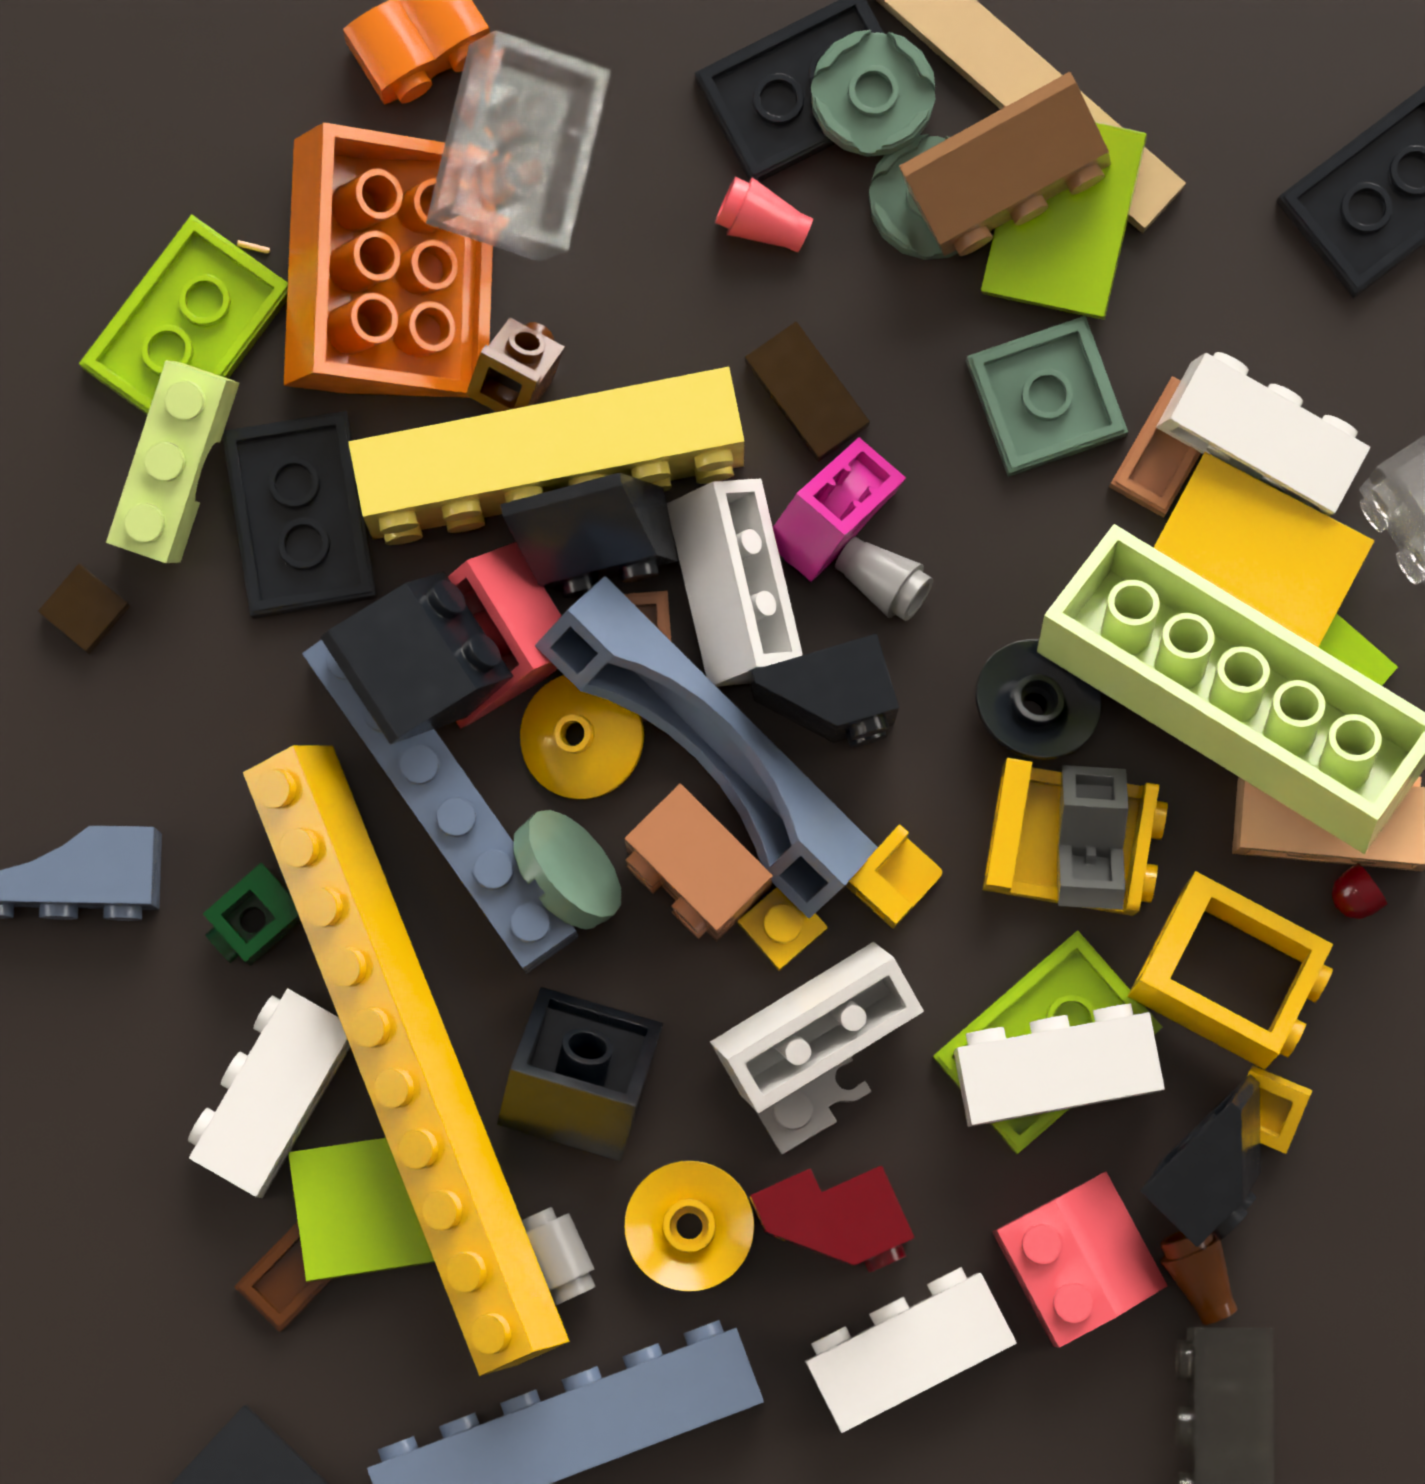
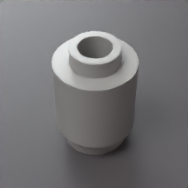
M550 1207L522 1220L555 1306L596 1287L589 1273L595 1268L569 1213L557 1218L553 1208Z

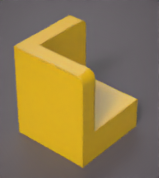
M900 824L873 852L866 863L846 885L853 894L892 929L900 923L942 876V869L907 838L909 832Z

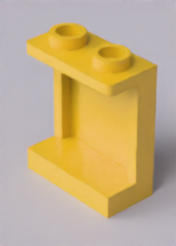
M1007 758L1002 767L982 890L1058 903L1057 848L1061 772L1032 767L1033 762ZM1147 782L1144 786L1127 784L1128 816L1123 847L1126 890L1123 910L1088 909L1134 916L1140 909L1141 901L1152 902L1158 865L1147 863L1151 839H1162L1168 802L1157 801L1159 784Z

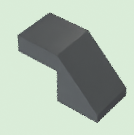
M1062 765L1057 848L1058 906L1123 910L1126 890L1123 847L1128 816L1126 769Z

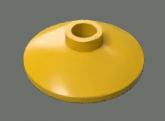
M565 675L551 680L533 696L524 712L520 728L521 752L531 774L549 791L571 799L597 798L618 788L634 771L639 762L644 744V726L640 715L607 699L581 692ZM579 722L584 728V738L578 745L571 746L566 739V731L571 724Z
M679 1161L655 1170L638 1185L632 1194L626 1210L625 1237L634 1261L649 1278L674 1290L699 1291L722 1283L742 1265L753 1241L754 1216L746 1193L740 1184L727 1172L705 1162ZM694 1214L700 1218L702 1231L696 1238L686 1239L680 1236L677 1231V1222L681 1216Z

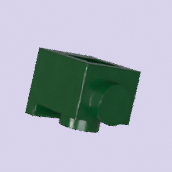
M262 863L256 866L203 913L214 926L205 936L230 964L240 956L244 962L251 966L295 926L302 923L291 894ZM250 910H260L265 916V924L262 929L254 933L245 931L242 924L244 915Z

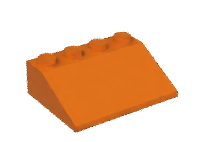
M324 122L294 139L284 386L345 394L470 398L466 396V392L480 352L485 345L489 346L496 151Z

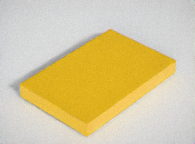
M1204 452L1154 548L1291 632L1319 647L1375 540Z

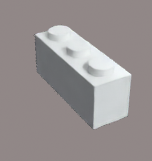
M1216 352L1212 356L1204 353L1193 360L1156 428L1187 446L1198 450L1201 454L1207 452L1327 516L1336 513L1370 449V446L1355 438L1358 433L1357 430L1337 417L1324 415L1321 419L1301 407L1303 400L1300 396L1283 386L1269 384L1267 388L1246 376L1249 369L1242 362L1227 354Z
M762 480L713 481L667 503L671 528L706 677L716 687L750 684L752 670L802 656L803 653Z
M872 942L713 1039L710 1043L739 1094L757 1113H760L923 1013L924 1010L894 957L875 942Z
M288 988L281 1000L273 995L268 999L253 1029L261 1033L249 1055L240 1051L234 1057L220 1084L228 1089L216 1112L209 1108L203 1111L188 1137V1142L195 1145L189 1159L259 1198H263L287 1158L288 1152L291 1151L350 1049L339 1017Z
M1130 1003L1093 1010L1095 1022L1070 1027L1068 1015L1029 1022L1031 1034L1006 1038L1004 1027L967 1033L968 1046L957 1047L954 1050V1057L968 1127L1165 1090L1150 1012L1133 1015Z
M962 1267L927 1284L932 1294L931 1297L909 1307L903 1296L869 1314L874 1326L852 1337L847 1327L844 1326L811 1343L816 1355L805 1360V1363L841 1433L1017 1344L981 1273H976L967 1278Z

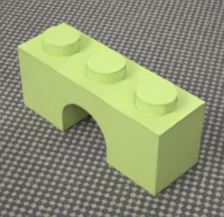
M165 361L106 543L163 563L181 562L200 502L195 501L200 473L210 449L216 442L220 443L240 384L239 382L181 362Z

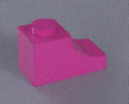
M860 437L857 438L794 496L773 526L779 554L788 564L796 568L812 582L840 555L846 544L858 534L876 512L897 492L906 480V477Z

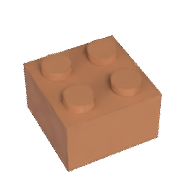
M681 783L624 838L627 852L630 854L625 859L628 863L626 866L628 870L653 894L662 886L675 900L671 905L673 908L672 914L697 939L707 932L717 942L771 888L773 875Z

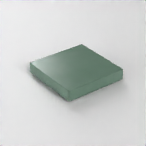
M1086 316L971 354L966 358L968 369L1008 477L1124 438L1128 434Z

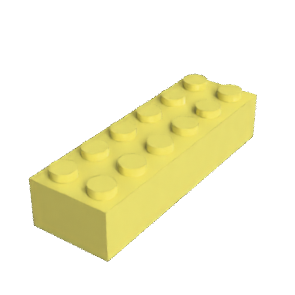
M729 367L348 441L364 521L373 540L384 538L386 545H399L417 541L423 537L422 530L447 525V530L450 533L475 530L485 525V517L502 514L501 504L619 472L664 488V491L672 488V480L692 476L696 477V482L699 484L726 480L734 476L733 468L744 466L745 442Z

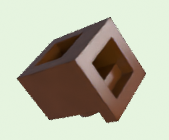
M509 318L490 345H485L480 352L466 396L496 412L536 405L553 381L565 346L555 342L553 334L544 325L536 322H529L523 325ZM500 372L522 384L520 393L493 380V378Z

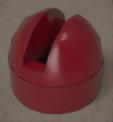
M1359 863L1342 873L1334 883L1332 891L1334 905L1342 914L1349 918L1363 919L1372 916L1388 905L1378 886Z

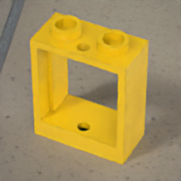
M1195 871L1181 890L1127 997L1265 1070L1279 1053L1288 1058L1299 1042L1306 1023L1298 1020L1297 1017L1306 999L1314 1003L1317 1002L1331 977L1333 969L1326 966L1324 962L1333 944ZM1204 911L1302 963L1268 1031L1170 979Z

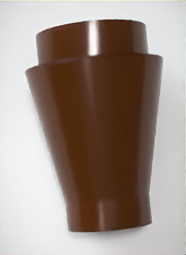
M1180 1230L1172 1233L1160 1242L1164 1252V1256L1160 1260L1196 1310L1203 1325L1221 1321L1238 1310L1232 1296L1222 1243L1215 1235L1211 1233L1198 1247Z

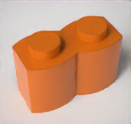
M389 0L365 12L343 28L347 46L384 105L397 99L401 103H408L419 98L431 88L432 81L430 79L450 68H453L455 72H461L472 67L485 56L486 50L484 48L491 43L489 26L472 0Z

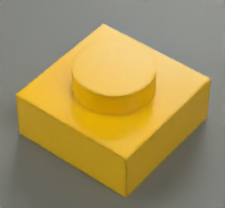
M777 887L737 922L778 971L828 929L816 913L811 918H808Z
M1253 1065L1248 1075L1251 1074L1260 1083V1143L1286 1154L1313 1090Z

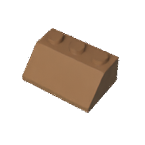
M1068 72L899 165L908 191L943 255L946 256L957 250L959 256H964L990 242L993 238L990 231L1004 223L1013 220L1015 225H1021L1041 215L1049 207L1046 200L1064 190L1069 189L1070 193L1074 195L1094 186L1105 177L1102 169L1110 166L1111 162L1108 148L1071 72Z

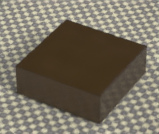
M79 563L38 612L90 654L130 608V605Z

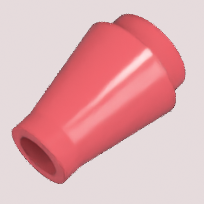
M734 177L721 204L715 223L727 228V235L785 247L798 253L808 235L813 218L799 212L753 177L749 183Z

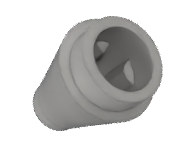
M853 537L846 544L835 564V569L843 573L888 618H892L895 615L904 621L912 618L925 601L933 584V578L923 572V564L871 543L863 542L857 537Z

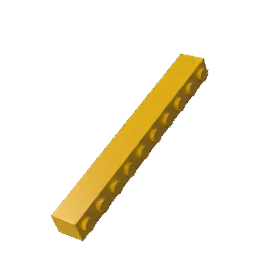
M293 745L244 771L243 775L479 1376L517 1366L570 1341L333 745Z

